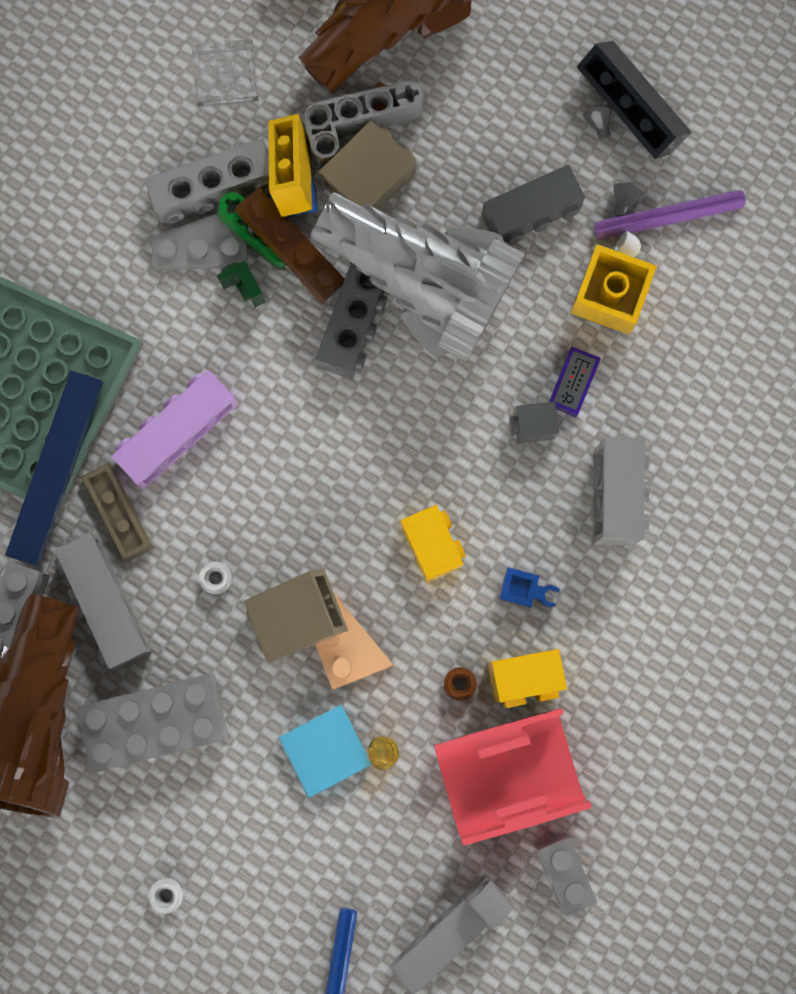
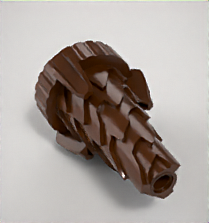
M339 0L333 14L316 30L315 34L318 37L303 51L298 59L307 72L322 87L333 94L366 61L370 64L384 49L389 50L394 47L410 30L415 32L418 29V34L423 39H426L466 19L471 14L472 0Z
M30 594L25 601L10 647L4 646L0 658V809L41 817L60 818L70 783L64 779L65 766L61 734L66 718L64 703L69 681L66 679V675L74 651L75 643L71 641L80 608L39 594Z

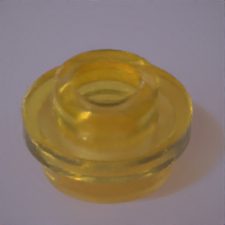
M384 736L372 739L368 747L370 762L378 770L390 769L399 759V748L396 742Z

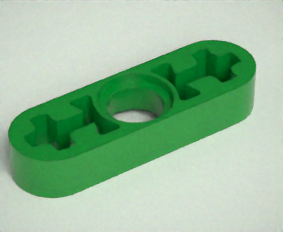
M234 192L225 194L217 207V214L220 220L272 266L278 268L286 267L268 246L265 247L263 245L265 243L261 238L253 237L249 233L248 225L245 222L243 226L239 224L242 218L236 212L229 214L226 211L228 205H239L245 198Z

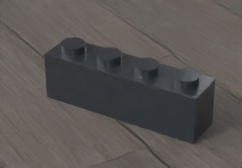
M613 40L596 43L576 66L654 159L670 155L692 133Z

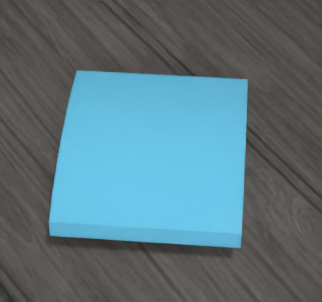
M342 705L278 737L308 798L372 765Z

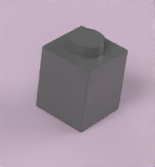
M555 401L516 406L513 416H509V428L511 435H516L517 444L556 439L559 434Z

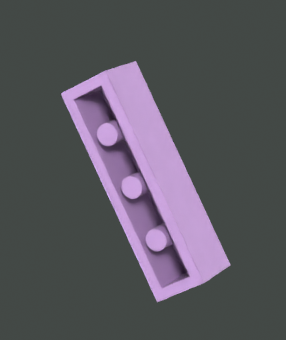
M207 370L204 374L198 373L188 382V388L182 394H175L165 402L163 406L165 409L156 417H148L142 422L139 427L140 431L132 438H125L116 446V452L111 457L141 489L144 490L238 405L235 397L210 370Z

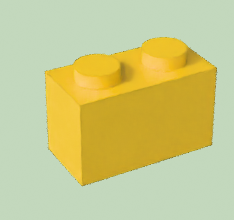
M437 504L400 520L401 528L426 583L455 571L464 565L462 561L466 557L464 549L458 539L453 541L448 529L452 528L449 516L445 510L440 512Z

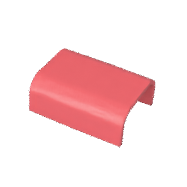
M562 708L510 721L434 744L463 846L592 808L591 802L584 797L560 719V715L564 714Z

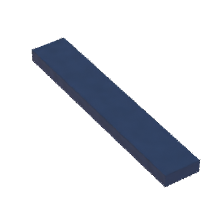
M70 371L5 556L36 566L40 565L104 384L102 380Z

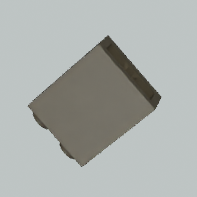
M370 120L319 170L320 184L331 194L335 192L362 207L364 203H367L380 210L416 174V158L406 146L400 147L393 140V136L387 128L382 125L378 127Z
M325 569L308 571L244 601L248 620L254 626L259 639V649L265 656L267 663L284 659L348 631Z

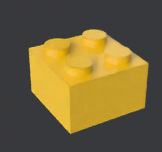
M596 244L570 314L630 335L639 319L657 265Z
M559 649L487 663L494 702H502L503 708L525 705V698L535 696L536 701L560 698L559 691L568 690Z

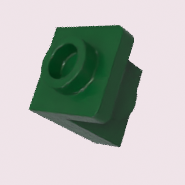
M245 260L240 263L233 262L226 265L221 270V273L217 275L223 289L236 284L243 300L250 299L255 308L266 302Z

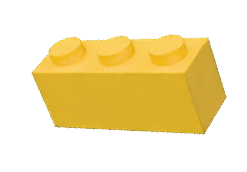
M299 114L268 121L269 192L281 217L311 211L310 141Z

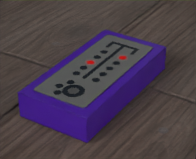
M571 346L549 399V402L555 401L556 410L577 418L600 362V357Z

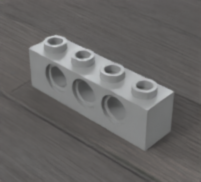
M261 138L144 178L160 223L167 222L173 224L183 220L184 216L192 213H206L212 210L214 206L219 205L221 198L227 193L234 192L244 197L253 193L259 187L263 192L269 191V152L264 139ZM241 170L250 172L243 178L235 176ZM212 180L220 181L219 185L214 188L206 187L207 183ZM183 190L190 191V194L185 198L176 197Z

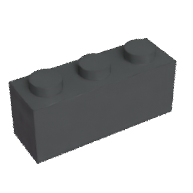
M568 164L484 202L481 215L489 231L501 235L504 243L512 245L520 241L524 234L533 230L541 232L550 227L552 222L559 218L567 220L580 212L585 195Z

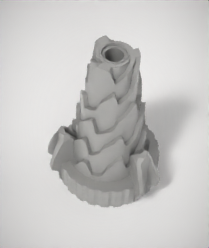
M335 192L329 196L328 203L323 208L311 233V238L314 241L348 259L357 266V270L370 277L369 280L373 285L397 298L395 302L405 308L399 319L405 323L409 331L428 352L436 357L450 353L467 362L525 255L523 252L504 243L501 235L491 231L448 227L444 234L427 224H423L420 227L403 217H391L367 203H364L362 207Z

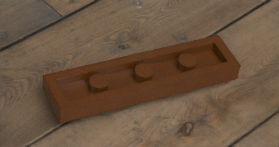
M260 187L237 205L235 212L322 304L342 287L345 278L287 216L281 217L276 204Z

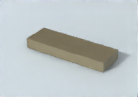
M110 462L80 477L124 563L154 548Z

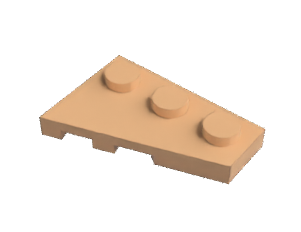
M336 595L335 598L348 631L315 645L332 690L394 666Z

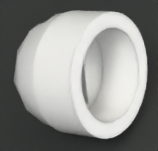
M626 231L617 241L614 250L635 257L640 252L641 244L635 235Z

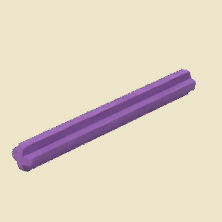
M736 190L597 221L594 225V232L596 238L602 240L623 235L626 231L633 233L741 209L746 204V198L742 190Z

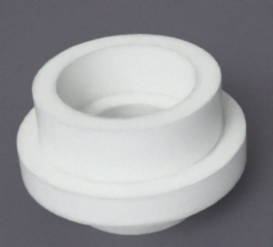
M211 562L200 571L199 583L203 590L209 594H222L229 589L232 583V574L225 564ZM220 573L222 576L221 582L216 585L212 584L210 581L211 575Z
M171 878L158 880L149 891L150 905L155 911L162 914L175 911L183 900L181 885ZM168 889L171 891L172 899L170 901L162 899V890Z

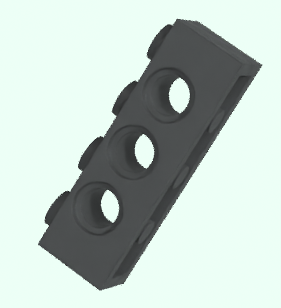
M352 262L350 263L315 358L317 368L353 380L356 371L361 373L367 354L362 352L366 342L372 343L377 329V325L373 324L377 313H383L388 296L384 295L385 291L376 286L372 289L363 288L360 285L361 282L370 277L357 270V266ZM360 307L365 309L367 313L362 318H354L350 315L352 309ZM345 336H351L355 338L356 343L352 347L346 348L341 346L339 341Z

